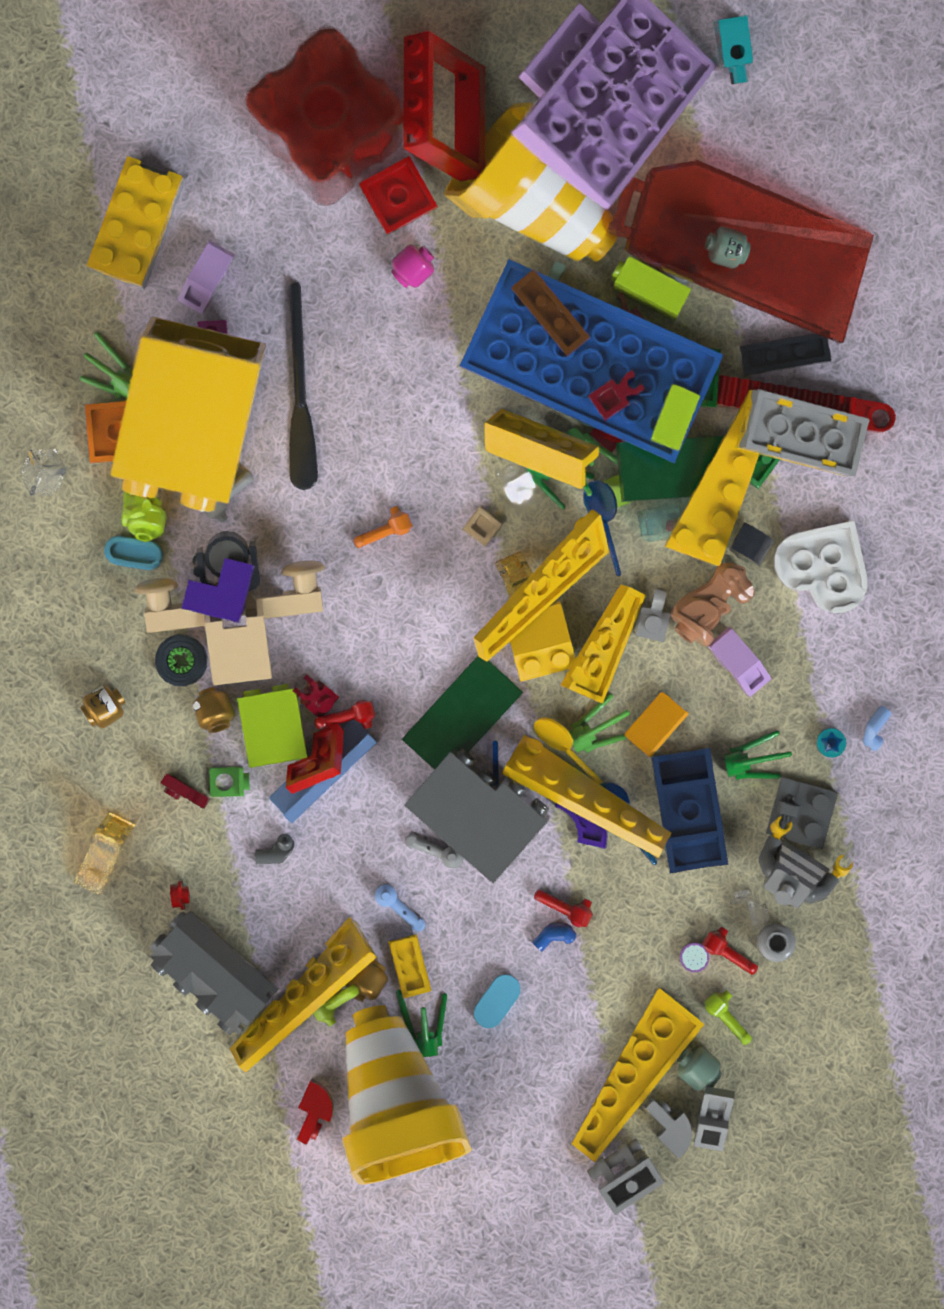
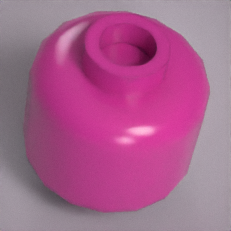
M409 244L392 260L394 269L391 270V273L405 288L408 286L417 288L433 274L435 268L431 261L434 259V256L423 245L418 248L415 245Z

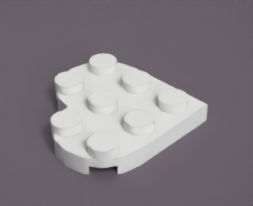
M854 520L796 533L785 538L776 548L774 570L778 579L787 588L796 591H809L813 601L820 609L831 613H845L856 608L863 600L868 589L867 574Z

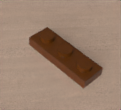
M534 269L511 287V290L567 357L590 339L587 332Z

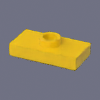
M417 934L388 941L403 999L431 992L432 989Z

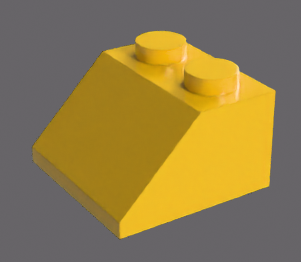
M560 601L552 603L510 641L520 682L568 670L575 661L573 646Z

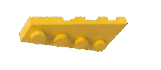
M620 584L560 686L603 704L645 599V594Z

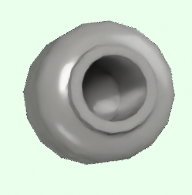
M772 923L760 930L756 945L759 953L765 959L772 962H782L793 954L796 948V939L788 927Z

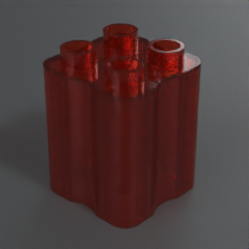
M323 27L314 32L298 46L295 56L286 66L276 71L268 72L250 88L246 95V106L259 140L273 156L283 159L292 167L298 184L315 203L322 206H330L338 202L354 188L358 177L364 170L374 164L382 163L403 144V110L399 97L383 79L373 76L363 67L355 47L338 29L333 27Z

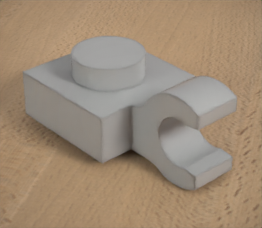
M655 589L651 608H641L635 636L661 642L665 641L670 613L662 612L667 591Z

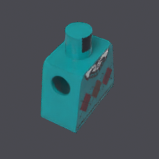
M748 16L713 22L721 69L729 68L731 85L748 82L746 64L753 63ZM733 46L739 49L740 56L738 59H734L731 56L730 50Z

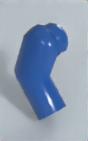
M551 923L531 943L543 952L552 941H564L565 944L573 943L576 939V932L567 923Z

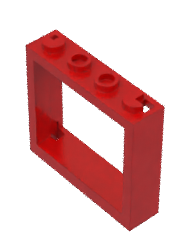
M429 30L404 36L403 149L460 182L478 178L485 169L486 67ZM434 62L455 74L454 149L433 137ZM410 135H412V138H414L416 141L410 142Z

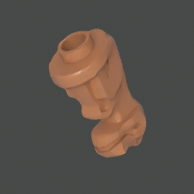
M722 563L716 568L709 582L682 597L673 606L670 613L672 619L677 623L674 628L677 634L690 644L696 640L703 646H709L714 641L712 630L719 623L722 615L729 614L731 611V606L727 603V599L732 596L738 603L745 604L755 595V589L746 576L745 568L733 563Z

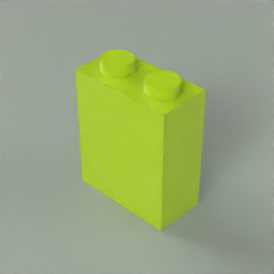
M630 256L626 262L620 260L611 279L615 282L613 290L618 293L622 292L624 296L673 322L677 319L691 292V288Z
M289 684L272 686L273 692L261 694L260 689L244 691V697L237 698L249 768L308 757L298 696L292 691L293 689H290Z

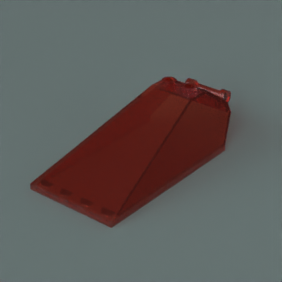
M697 159L654 167L646 175L645 181L632 177L621 192L612 222H609L607 228L609 234L627 239L625 251L665 272L840 344L844 343L874 238V235ZM636 191L641 194L632 225L629 227L624 225L633 193ZM721 226L743 232L747 236V241L751 244L746 262L739 264L738 267L733 269L711 262L708 250H705L707 236L709 233H714Z

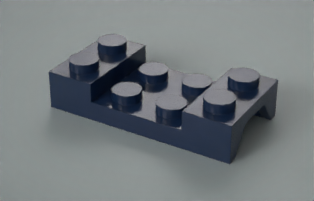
M710 748L651 757L662 827L671 832L665 845L669 873L729 865Z

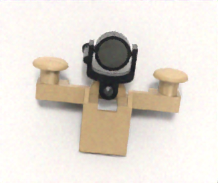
M223 531L217 533L209 540L205 554L203 547L197 548L196 555L192 559L194 565L193 574L200 578L201 583L216 587L218 583L208 580L206 576V566L213 575L220 578L225 558L248 564L249 555L251 556V563L255 567L242 616H246L247 625L224 628V619L181 609L183 603L172 604L170 590L179 586L174 579L155 578L146 580L135 587V592L146 594L147 607L145 608L144 615L147 633L205 626L213 686L272 679L265 619L323 612L321 586L318 587L316 573L325 569L323 563L314 560H303L288 564L282 569L281 574L292 576L294 590L283 591V594L255 597L251 590L256 589L260 584L256 541H250L248 547L247 542L241 535L235 532Z

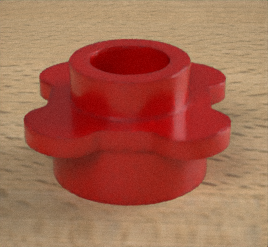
M183 881L170 885L172 908L180 907L181 910H185V904L190 903L189 887L183 886Z

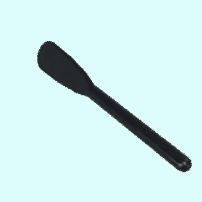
M293 281L289 288L295 405L291 418L289 466L291 483L300 490H307L317 482L318 467L312 419L306 403L301 285L299 282Z

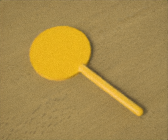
M542 717L536 720L534 729L543 742L553 749L565 751L595 782L605 789L607 788V785L571 750L573 738L564 726L550 718Z

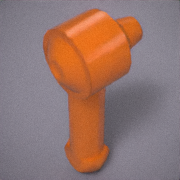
M398 506L390 508L391 516L388 523L355 537L354 545L357 548H361L391 534H407L413 527L408 513L402 512Z

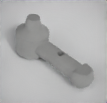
M245 471L235 480L230 499L245 486L253 482L254 478L251 472ZM217 501L214 511H204L209 519H217L221 523L228 518L225 513L226 504L224 502Z
M410 834L405 838L407 847L410 849L415 848L442 859L443 864L448 868H457L464 860L452 847H441L419 838L416 834Z

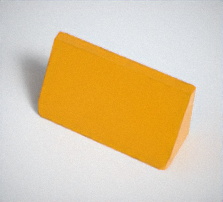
M660 692L624 735L638 749L651 758L689 713L664 692Z

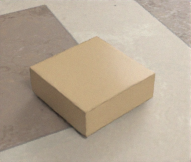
M479 506L462 530L486 547L503 523Z

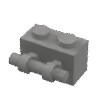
M634 1139L627 1145L624 1142L618 1146L619 1150L605 1159L601 1157L595 1161V1166L587 1170L592 1180H595L602 1174L606 1178V1181L600 1184L598 1189L614 1215H617L665 1183L647 1154L638 1160L633 1156V1154L642 1149L637 1139ZM626 1160L629 1166L614 1175L611 1169Z

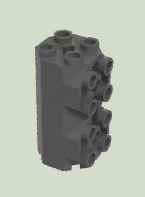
M182 911L169 925L173 930L167 936L164 933L160 935L149 947L153 951L150 957L154 960L150 966L163 977L168 974L173 978L175 982L172 985L184 996L189 993L195 995L198 999L195 1005L207 1016L210 1013L215 1015L220 1020L217 1025L227 1034L231 1035L234 1031L240 1034L244 1029L241 1023L247 1026L271 999L272 996L268 992L270 991L275 994L279 988L192 911H189L187 914Z

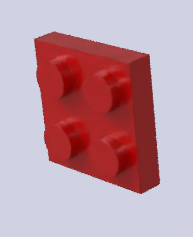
M410 155L358 183L387 236L438 208Z

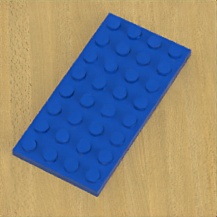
M508 259L460 363V367L675 463L722 361L723 354L537 272L590 336L588 341L567 357L511 290V287L532 271V269ZM632 370L635 377L628 381V386L634 389L642 384L645 390L638 395L626 397L630 405L604 421L588 395L612 379L616 385L620 384L625 374ZM672 383L700 395L679 451L651 441Z

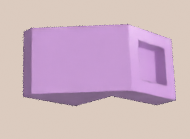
M209 240L189 274L177 300L203 314L217 286L225 276L235 254Z
M731 627L725 629L708 646L719 664L732 674L747 696L751 697L772 679L760 660Z

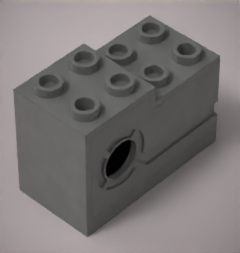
M454 748L404 806L494 884L548 822L550 815L547 814L549 808L538 798L531 800L525 794L527 789L514 780L510 781L506 778L498 786L495 783L497 778L486 768L480 770L473 764L475 761L473 756L463 748L460 751Z

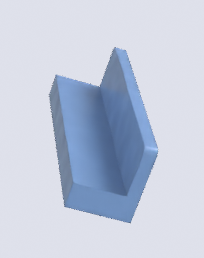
M350 720L342 727L344 737L340 775L293 794L285 787V781L269 797L291 824L377 743L355 720Z

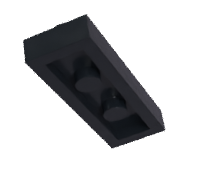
M827 332L739 347L744 376L832 361Z

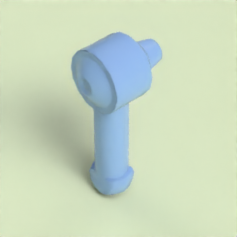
M383 884L376 889L375 899L379 905L391 907L412 926V930L416 932L424 930V919L419 918L397 898L396 890L393 886Z

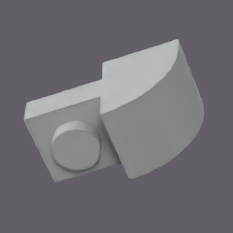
M705 1086L695 1129V1147L723 1151L735 1091Z
M652 1098L645 1105V1108L664 1126L657 1134V1137L680 1158L687 1151L691 1142L692 1129L690 1122L682 1110L672 1118L670 1116L674 1112L663 1099L657 1102Z

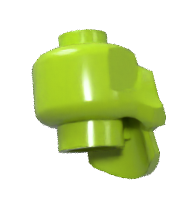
M124 491L123 512L121 515L122 525L127 527L129 532L135 535L136 539L143 542H149L163 535L167 514L162 509V502L155 497H141Z

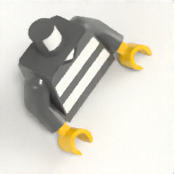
M782 816L778 817L771 823L770 829L773 834L768 836L759 855V864L763 875H765L763 886L775 895V900L778 904L784 906L790 904L795 908H800L804 902L812 904L825 900L840 882L838 878L846 876L850 872L853 862L848 868L841 867L839 862L844 855H840L833 864L832 873H829L830 869L784 839L780 841L781 836L788 833L792 829L793 824L792 821H789L784 829L779 826Z

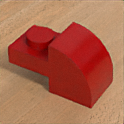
M313 1079L310 1080L298 1106V1109L307 1112L308 1115L296 1140L306 1145L310 1138L316 1140L323 1124L318 1122L319 1118L330 1123L334 1111L333 1100L329 1091L321 1083Z

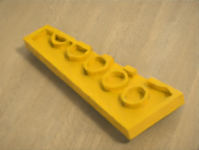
M748 394L664 545L668 549L715 566H720L759 457L757 453L735 448Z
M592 509L585 517L579 518L574 525V529L474 636L473 639L480 658L486 662L490 660L610 552L601 514Z
M523 735L502 772L504 776L657 857L660 856L671 835V832L547 750L537 739Z
M351 917L325 943L327 948L317 959L312 957L305 965L308 969L297 981L294 978L286 986L285 995L279 1001L273 1000L263 1011L262 1015L232 1045L230 1051L237 1065L243 1071L247 1072L376 958L359 925Z
M658 987L571 1142L574 1147L594 1163L705 1025L661 988Z

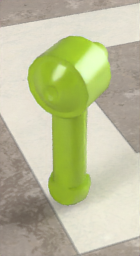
M352 984L331 997L313 1013L317 1021L325 1022L329 1027L337 1023L334 1017L336 1008L359 994L358 987Z
M728 990L723 993L714 992L704 1001L706 1011L710 1015L720 1018L743 1045L749 1044L752 1037L728 1010L729 1000L732 995Z

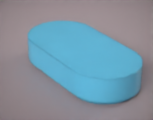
M114 536L107 541L104 549L106 558L111 563L119 566L154 570L159 567L163 560V552L158 544L152 541L143 542L131 537Z
M508 974L500 975L489 986L474 1009L475 1020L480 1026L484 1028L496 1027L505 1017L520 995V984L515 977Z

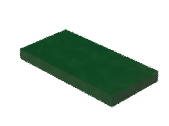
M724 436L686 438L675 463L630 443H617L621 502L690 498L701 481L708 464L711 463Z
M477 656L401 740L435 770L454 748L458 751L463 748L469 753L522 695L523 691L489 660L486 662Z

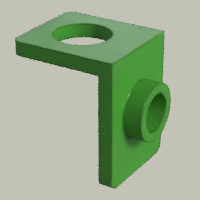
M243 767L210 768L211 797L244 796V790H250L249 773H243ZM223 773L229 774L233 779V785L227 791L218 789L215 783L216 778Z

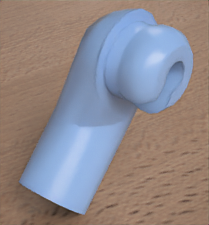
M879 706L867 722L863 737L864 745L866 747L869 746L873 751H877L883 744V738L877 734L891 716L890 710L884 706Z

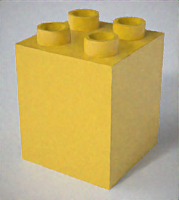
M151 316L140 338L110 475L123 479L121 488L123 491L148 498L157 496L158 487L182 492L180 503L186 507L201 511H214L217 501L229 502L267 343Z

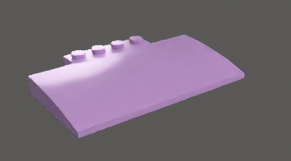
M617 0L601 22L579 3L518 76L539 99L512 131V134L554 172L596 203L608 209L717 65L650 0Z

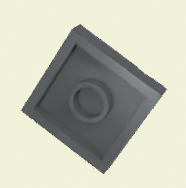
M781 777L765 834H773L770 829L771 823L782 816L779 821L780 828L784 829L789 821H792L793 825L792 829L781 836V838L823 849L838 793Z

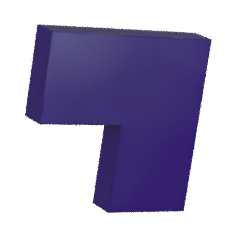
M225 558L218 586L189 580L181 609L240 623L255 566Z

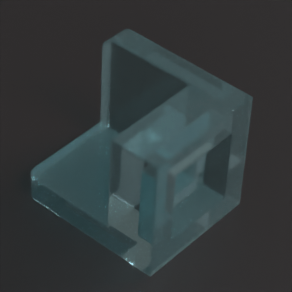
M670 504L637 511L642 540L654 542L667 539L680 517L679 506Z

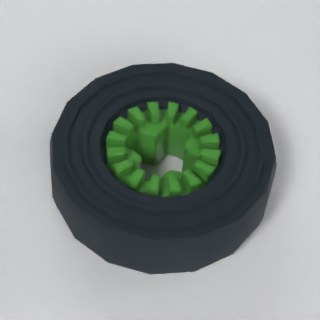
M177 634L167 638L159 645L155 654V666L158 674L165 682L173 686L186 687L196 683L204 675L208 656L204 646L197 639L189 635ZM183 653H186L188 655L186 660L189 662V665L187 667L180 666L179 669L176 668L175 664L177 661L174 659V656L176 654L181 656Z

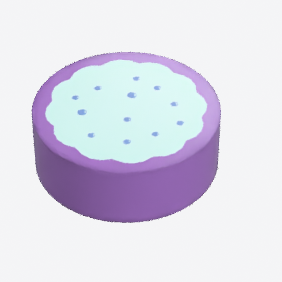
M689 943L680 952V962L686 970L700 972L709 963V953L702 944Z

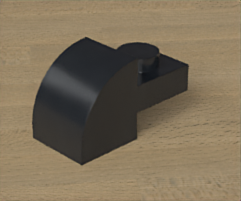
M745 522L729 550L737 554V558L747 563L750 561L760 567L774 540Z

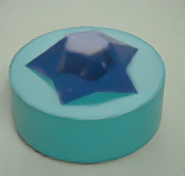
M825 729L818 735L816 746L823 756L828 758L838 757L846 748V738L837 729Z

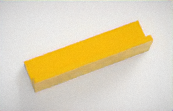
M502 408L485 421V450L487 452L579 489L585 486V467L599 456V446Z

